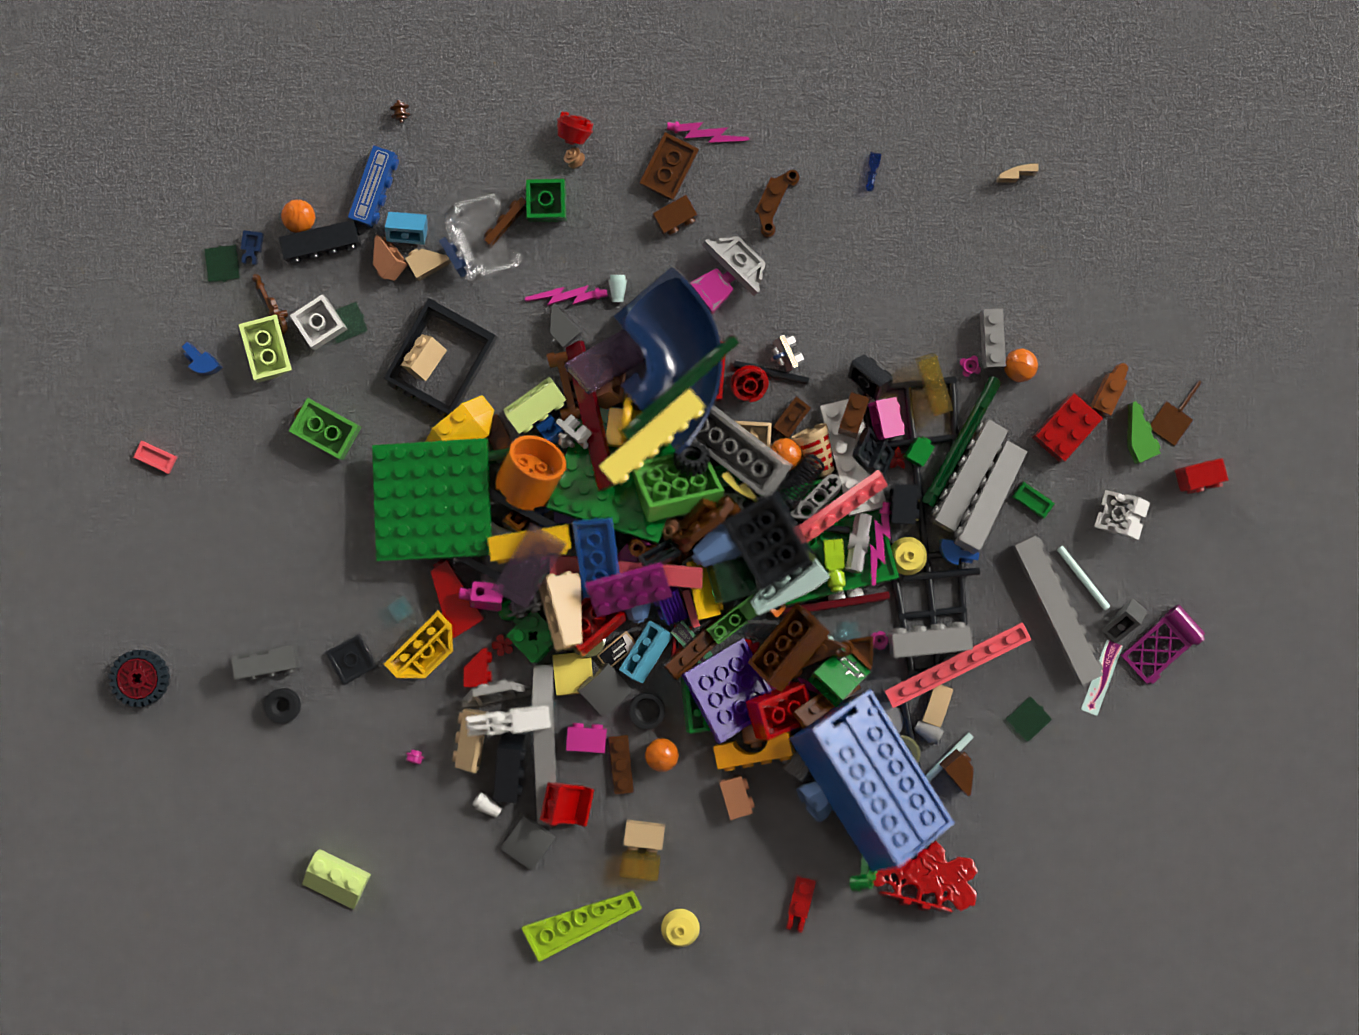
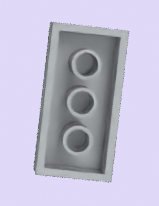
M952 622L949 627H945V624H933L929 629H926V626L911 627L912 630L906 631V628L892 629L891 633H888L890 656L894 658L973 650L971 629L964 622Z

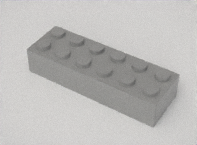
M714 405L703 426L693 439L694 443L700 441V445L705 444V448L709 449L712 458L761 496H767L776 491L792 467V464Z

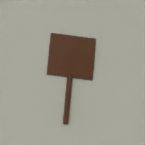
M1201 380L1196 383L1179 409L1166 401L1150 424L1152 431L1174 446L1193 421L1182 410L1202 383Z

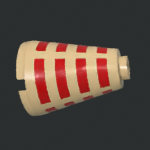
M826 423L814 425L815 428L812 429L806 428L791 438L800 447L802 457L804 454L810 453L821 459L825 466V469L819 474V477L822 479L832 474L835 470ZM805 457V459H810V460L814 461L815 463H817V464L820 466V468L822 469V466L820 465V463L817 462L815 459L810 458V457ZM807 461L809 464L813 465L816 469H819L814 463H812V462H810V461Z

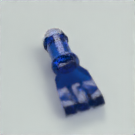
M870 152L868 162L870 171H868L866 184L868 192L873 191L875 187L876 170L879 168L882 156L880 153Z

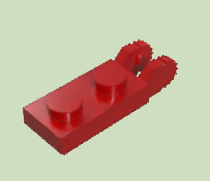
M797 875L788 909L789 915L786 929L790 930L792 928L793 917L798 916L800 921L797 929L798 932L802 933L816 880Z

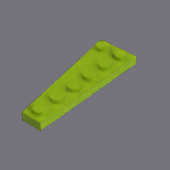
M634 890L524 925L522 930L538 962L635 913L642 909V906Z

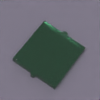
M218 245V247L204 249L208 282H226L227 280L240 278L236 245Z
M357 302L335 310L347 328L346 331L335 337L337 343L368 331L363 319L364 315L361 314Z
M1031 696L1006 718L1015 728V732L1019 733L1027 742L1035 737L1053 719L1043 710L1044 707L1039 706Z

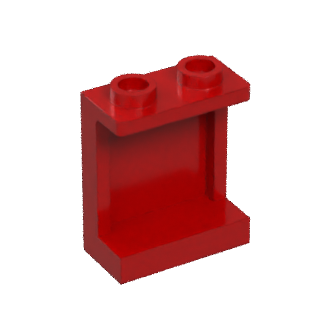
M547 782L540 821L551 825L566 823L586 827L594 789L578 784Z

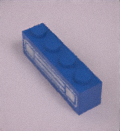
M373 145L348 215L350 220L373 228L374 224L378 223L380 218L379 209L381 206H384L386 201L385 192L387 188L391 187L393 181L391 175L399 164V159H397L398 156L395 152Z

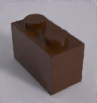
M687 195L653 213V218L664 237L675 235L679 232V228L684 225L686 227L691 226L696 222L695 219L698 216Z
M851 392L839 426V434L854 439L857 438L869 402L868 397Z

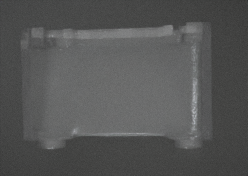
M495 193L454 203L444 214V222L450 239L458 249L456 254L458 257L462 256L467 264L464 267L468 273L465 277L470 285L522 265L520 253L515 249L509 250L504 234L491 249L484 244V235L490 228L493 229L497 225V215L501 209V203L496 198Z

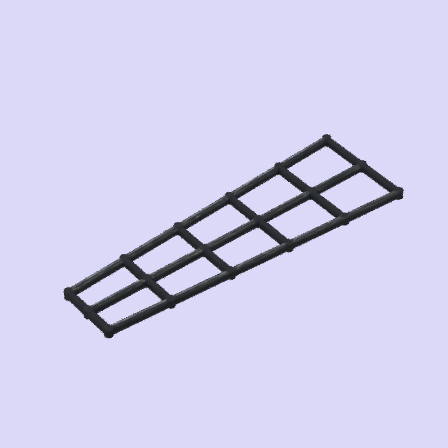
M955 376L892 383L887 391L904 389L909 439L887 441L891 448H897V446L908 447L914 438L917 437L911 389L949 385L951 434L929 436L926 438L932 441L931 444L945 442L954 444L959 434L957 378ZM859 387L857 389L858 394L866 397V393ZM867 405L863 420L865 427H871L872 429ZM912 464L914 485H918V490H921L920 501H917V509H919L920 541L927 552V560L923 568L924 572H932L930 559L943 557L940 551L929 552L925 508L922 502L925 495H923L921 472L920 467ZM956 465L953 472L957 471L959 467L958 465ZM961 519V521H960V523H959L957 529L959 528V526H961V527L963 526V520H962V519ZM890 531V537H891V539H889V542H890V546H892L893 542H892V536H891V531ZM959 558L957 569H964L965 563L961 562V558ZM965 576L958 577V607L936 609L933 579L925 580L928 610L905 612L899 579L892 580L900 628H906V631H908L907 620L928 617L931 628V625L937 624V616L959 614L960 622H964L967 625ZM941 653L933 654L934 665L942 662ZM913 656L905 657L910 677L928 669H915Z

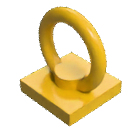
M626 398L624 409L609 408L606 431L609 447L620 448L628 441L621 433V430L642 412L632 410L633 400L631 398Z

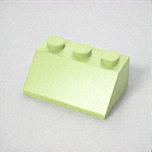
M277 315L239 324L254 381L259 383L292 371Z
M549 376L504 408L503 411L519 434L522 431L526 433L533 428L532 424L536 421L541 422L549 416L548 413L553 409L557 411L563 407V402L566 399Z
M319 849L315 852L306 870L302 885L354 910L371 874Z

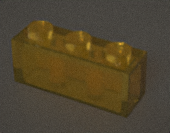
M930 353L915 358L931 413L937 416L952 411L953 407L937 355Z

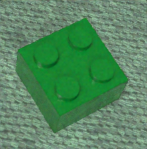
M526 179V212L528 222L567 221L565 179Z

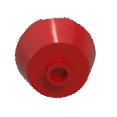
M562 111L560 118H557V135L568 144L575 145L576 143L583 145L593 133L594 123H591V120L582 116H569V112Z
M745 365L733 374L730 385L733 394L738 399L755 402L760 400L766 393L769 380L765 371L760 367Z

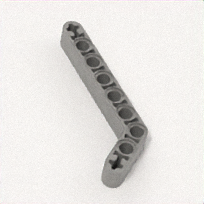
M836 474L826 476L791 512L794 520L805 522L825 508L841 490L840 477ZM829 482H830L831 484H833V483L835 482V483H836V487L831 486V487L829 488ZM723 493V496L728 495L733 502H736L741 510L744 509L743 505L745 503H754L739 494ZM822 495L825 499L822 502H817L814 500V497ZM785 502V504H786L788 507L793 508L792 505H789L788 503ZM807 508L811 510V514L803 516L801 511Z
M553 664L534 665L532 707L549 706L551 726L548 728L533 730L538 825L548 824L540 821L547 782L556 783Z

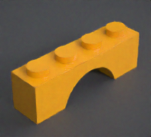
M789 731L768 740L766 747L759 752L745 751L736 741L716 744L713 746L717 768L731 771L735 769V766L739 765L747 768L754 766L756 762H761V765L772 763V759L779 758L780 761L790 760L791 756L796 753L795 747L789 739L792 737V733Z

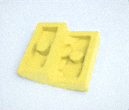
M576 653L552 655L556 696L580 694L577 690L589 676H594L592 657L585 658Z

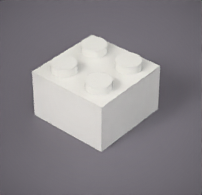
M320 295L290 315L309 346L314 350L319 349L347 330L324 295Z

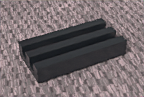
M668 539L639 555L638 561L642 563L643 567L662 562V565H665L681 556V551L671 539Z

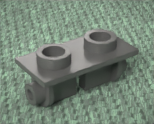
M534 591L525 595V599L520 597L511 601L509 609L512 611V614L508 615V617L516 616L517 619L527 617V613L530 611L531 613H536L543 610L540 592Z

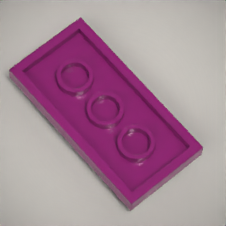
M662 562L586 582V588L597 617L672 597Z

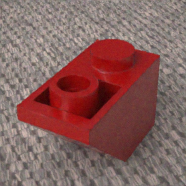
M489 647L482 648L464 667V687H477L481 684L489 685V682H492V671H489V663H492V652H489Z

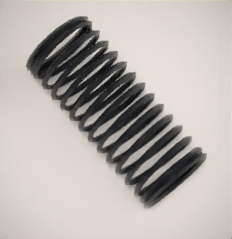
M804 454L778 490L782 499L793 506V508L787 506L789 511L796 509L803 496L806 495L812 484L819 477V474L825 469L821 459L813 454ZM805 457H810V458L815 459L817 462L820 463V465L822 466V469L820 468V466H819L817 463H815L814 461H812V460H810V459H805ZM807 461H810V462L814 463L819 469H816L813 465L809 464ZM798 473H800L802 476H804V477H805L806 479H808L810 482H807L803 477L799 476ZM795 476L799 477L802 481L806 482L808 485H805L803 482H801L800 480H798ZM794 480L798 481L805 488H802L799 484L795 483ZM791 483H794L797 487H799L800 489H802L803 492L800 491V490H799L798 488H796L795 486H793ZM789 486L793 487V488H794L796 491H798L800 494H797V493H796L794 490H792ZM787 489L790 490V491H791L792 493H794L795 495H797L798 498L795 497L794 495H792L791 493H789V492L787 491ZM785 493L789 494V495H790L791 497H793L796 501L792 500V499H791L789 496H787Z

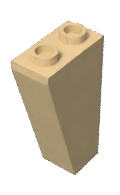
M571 571L561 573L560 576H555V574L544 576V580L537 584L555 650L573 648L582 643L580 573L572 574Z

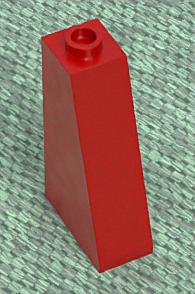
M442 559L433 565L434 569L431 570V575L442 614L452 624V638L454 639L486 618L480 609L470 607V600L459 599L460 588H466L450 561L444 562Z

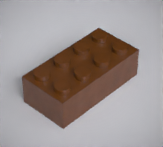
M796 603L747 663L767 684L782 692L830 634V631L812 613Z

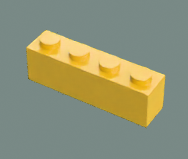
M568 525L503 534L488 538L491 561L497 560V564L507 563L509 558H516L517 561L526 560L529 555H535L536 558L546 557L549 552H555V555L567 553L566 550L571 548Z

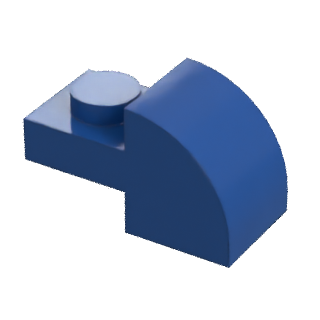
M189 342L182 346L185 350L183 354L192 362L188 367L193 371L203 375H212L223 368L211 353L205 351L201 355L195 346Z
M549 412V416L541 422L536 421L534 425L546 440L554 444L559 442L560 438L558 435L559 433L564 434V431Z
M939 540L940 554L948 563L958 565L959 558H961V562L971 564L973 560H979L978 552L973 554L969 551L960 550L961 547L954 544L955 541Z

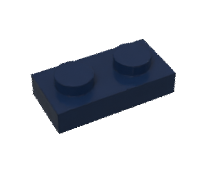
M446 237L440 239V244L460 277L462 278L468 273L464 268L467 264L462 256L458 257L456 255L458 249L453 241L449 243Z

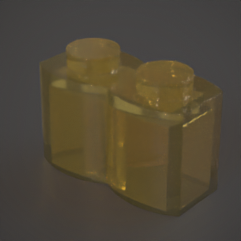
M627 848L626 851H622L619 876L658 881L661 856L657 855V852L646 851V853H638V850Z

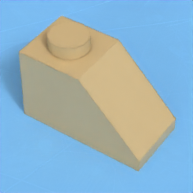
M415 249L409 252V256L405 258L419 281L452 263L448 256L425 249Z

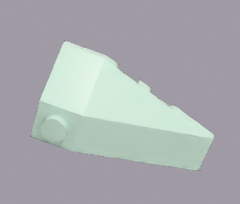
M816 558L812 563L763 590L761 588L750 602L756 613L760 615L816 589L830 576Z

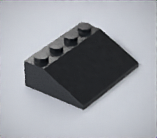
M778 490L756 501L723 522L762 590L812 563L817 558Z

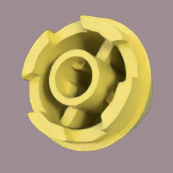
M903 537L892 544L891 549L898 573L913 575L922 570L927 560V552L919 540L913 537Z
M686 909L672 910L662 921V935L666 942L674 947L689 946L699 935L700 926L698 919L692 912Z

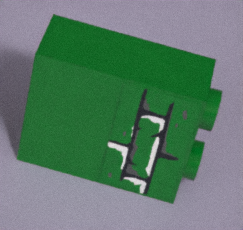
M852 653L846 657H839L833 654L814 672L808 681L837 707L871 671Z

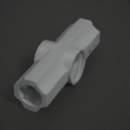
M855 514L853 530L850 533L847 549L849 552L845 571L862 573L865 553H867L870 539L869 530L872 516L868 514Z

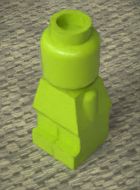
M843 539L824 540L825 569L828 570V575L830 576L827 579L828 587L831 588V592H841L845 586V574L842 571L845 568Z

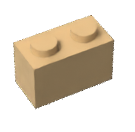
M422 334L416 339L411 351L405 355L401 366L416 379L426 381L447 350L432 336Z
M627 819L624 845L631 850H639V847L647 848L646 851L648 852L662 850L665 824Z

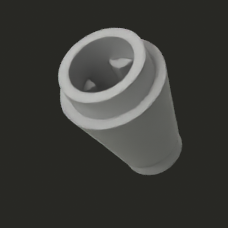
M918 721L914 729L915 732L929 743L936 745L944 732L938 726Z

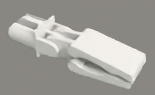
M549 706L514 708L506 713L487 712L485 715L466 717V722H468L467 729L470 730L468 731V736L489 734L490 736L492 734L504 733L505 731L518 733L551 726Z

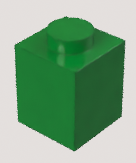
M921 436V438L916 437L903 458L917 467H923L935 446L931 445L932 441L924 436Z

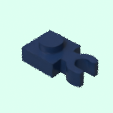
M243 230L241 250L246 251L241 258L243 264H246L247 259L252 257V264L257 265L258 259L255 254L262 251L263 233Z

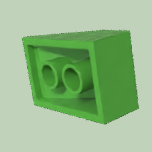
M307 397L289 432L336 458L344 460L362 427Z

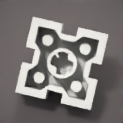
M1105 490L1101 505L1105 506L1103 513H1098L1094 527L1105 532L1121 534L1125 537L1139 540L1143 527L1139 522L1141 517H1146L1150 503L1139 497L1126 494L1124 496L1117 492Z

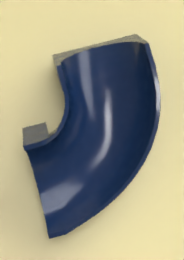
M673 267L668 269L614 316L625 331L641 347L645 355L647 369L644 379L642 380L635 373L621 385L642 411L710 351L721 344L716 323L709 309L695 289ZM722 360L689 388L705 407L702 409L704 413L696 420L691 418L687 422L689 424L687 428L682 432L676 431L672 435L674 439L669 443L678 454L690 445L712 409L720 385Z

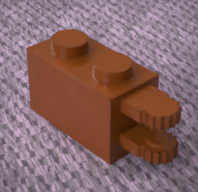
M1126 363L1116 365L1112 373L1104 376L1090 405L1099 415L1104 417L1112 415L1128 382L1125 380L1129 369Z

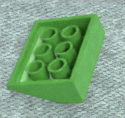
M674 454L643 460L644 465L637 471L632 469L631 472L641 508L647 521L650 522L689 513L702 498L719 503V500L723 497L724 490L710 461L706 471L702 472L701 475L697 473L696 476H693L691 473L689 476H686V472L681 474L680 470L677 471L675 469L676 466L673 464ZM694 456L685 457L689 460H698V458Z

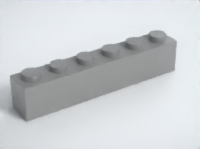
M989 419L979 423L975 430L977 433L974 439L971 438L966 447L968 450L965 456L962 455L957 463L959 466L957 471L953 472L948 480L950 482L948 488H945L940 495L941 501L939 505H936L931 512L932 518L930 521L948 532L956 531L1008 430Z
M1009 441L1000 445L994 461L991 462L987 470V476L983 478L979 485L980 490L978 494L975 493L970 502L973 504L971 509L967 510L963 516V526H959L954 535L957 537L954 544L973 554L981 550L1027 454L1026 450Z

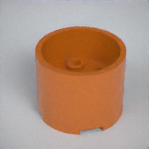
M531 435L519 437L513 441L495 479L496 488L507 498L506 501L517 508L534 510L536 507L546 506L565 471V457L556 445L544 438Z

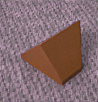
M874 636L849 639L854 646L852 654L871 671L873 667Z

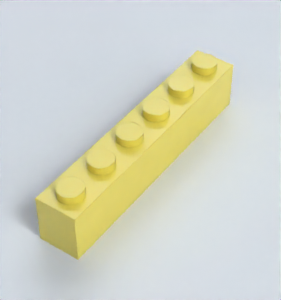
M688 389L639 433L602 462L599 467L614 484L617 482L622 484L629 477L627 474L632 469L637 471L644 465L642 461L647 456L652 458L659 452L657 448L662 443L667 445L674 439L672 435L676 431L682 432L689 426L687 422L691 418L696 420L704 413L702 409L705 406L691 389Z

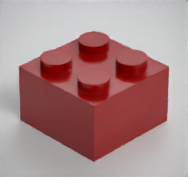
M1223 458L1175 469L1180 492L1187 491V494L1205 491L1204 487L1206 489L1223 486V482L1229 480Z

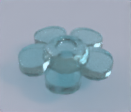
M848 621L843 622V629L839 631L840 637H846L845 640L859 638L861 632L856 630L859 627L858 623L852 622L850 624Z

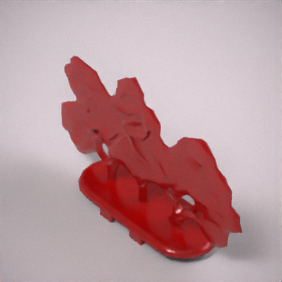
M935 841L929 845V849H922L917 852L916 859H908L899 867L878 870L876 880H873V886L880 887L885 883L890 884L894 889L893 893L879 891L877 894L899 900V905L909 906L914 904L918 905V910L922 911L933 909L953 913L951 909L943 907L942 903L949 900L960 911L967 909L969 906H975L977 892L968 884V881L974 878L978 870L971 858L957 857L947 862L944 848ZM892 873L897 875L898 885H896V881H892ZM885 875L888 876L889 881L885 880ZM905 879L906 882L901 884V880ZM907 884L916 886L918 890L916 899L902 896L901 888ZM944 891L948 892L946 897H943ZM935 893L937 903L932 904L921 901L922 895Z

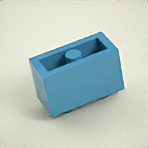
M388 212L385 224L386 242L425 244L428 231L427 215Z

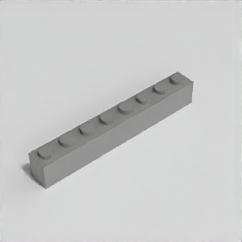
M1031 536L1012 545L1077 683L1084 685L1102 676V664L1098 659H1095L1093 655L1095 651L1092 644L1086 641L1084 636L1086 631L1076 620L1078 615L1075 609L1070 607L1068 603L1069 596L1067 592L1062 590L1059 585L1061 580L1058 574L1054 573L1051 568L1053 564L1048 555L1045 556L1042 550L1044 545L1041 539Z

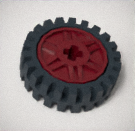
M133 650L121 655L113 663L114 666L110 669L112 672L109 674V679H111L109 685L113 688L111 690L112 693L116 694V698L121 700V703L132 707H143L151 705L163 697L170 683L168 681L170 674H168L167 670L169 668L165 665L164 659L160 658L161 656L152 651ZM137 675H141V676H142V677L140 678V680H141L140 682L137 681L138 678H139Z

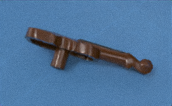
M254 274L252 280L256 282V290L268 316L277 315L282 335H285L288 329L285 320L288 317L287 310L279 311L275 298L268 297L264 283L261 282V277L258 274Z

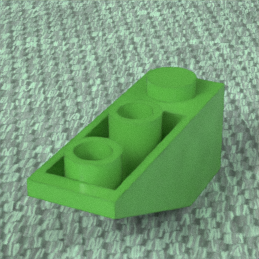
M1137 401L1128 404L1127 448L1135 464L1160 454L1159 449L1161 448L1158 440L1153 438L1150 423L1143 416V407Z
M754 592L707 628V631L718 645L758 615L750 602L755 596Z

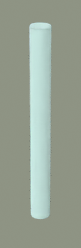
M1063 545L1057 549L1058 553L1102 609H1108L1110 607L1108 602Z
M969 732L925 775L928 782L943 769L939 764L955 749L960 752L974 738Z

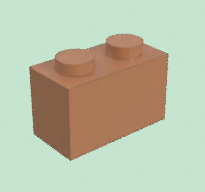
M741 774L720 780L719 784L730 820L753 814L751 808H755L752 796L748 797L746 790L749 789L747 779H742Z

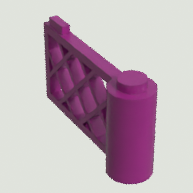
M1177 604L1123 652L1121 656L1146 684L1149 682L1154 684L1161 678L1159 674L1191 645L1195 644L1197 646L1204 641L1205 638L1203 636L1205 632ZM1165 623L1169 628V636H1158V628ZM1155 638L1154 649H1144V640ZM1158 638L1168 639V650L1157 649ZM1172 639H1179L1184 646L1179 650H1171ZM1132 651H1140V662H1133L1127 656ZM1143 651L1154 652L1153 663L1143 662ZM1157 652H1168L1167 661L1157 663ZM1143 665H1153V673L1150 676L1146 677L1142 673Z

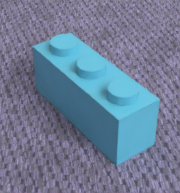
M649 620L619 670L633 680L644 683L672 638L671 632Z

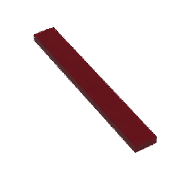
M579 340L565 347L582 423L592 433L587 439V444L589 445L588 449L598 491H604L618 484H614L599 467L611 455L584 341Z

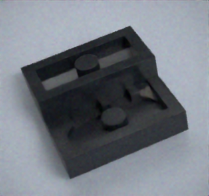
M866 427L859 437L852 457L870 475L879 470L884 477L895 452L886 439L879 440L871 427Z

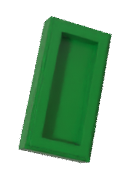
M1024 481L1012 496L1013 499L1042 519H1045L1055 504Z

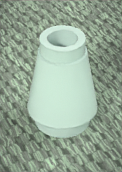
M610 275V280L608 281L612 302H623L627 284L625 275Z

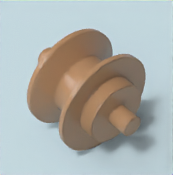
M577 147L568 149L564 156V161L572 169L582 166L585 160V155Z

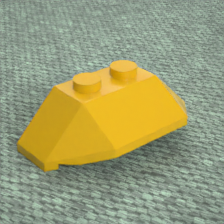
M483 395L464 402L432 428L425 442L486 438L490 433L494 409Z
M437 611L384 665L396 678H427L453 652L452 624Z

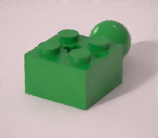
M512 596L502 598L501 611L497 612L503 620L513 621L516 624L506 636L532 663H539L555 647L547 617L541 611L531 613L530 611L527 617L517 619L516 616L508 617V615L512 614L509 604L511 601L516 600V598ZM533 633H538L537 640L533 639Z

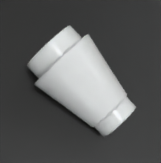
M482 792L476 796L472 803L476 810L495 818L502 810L490 796Z

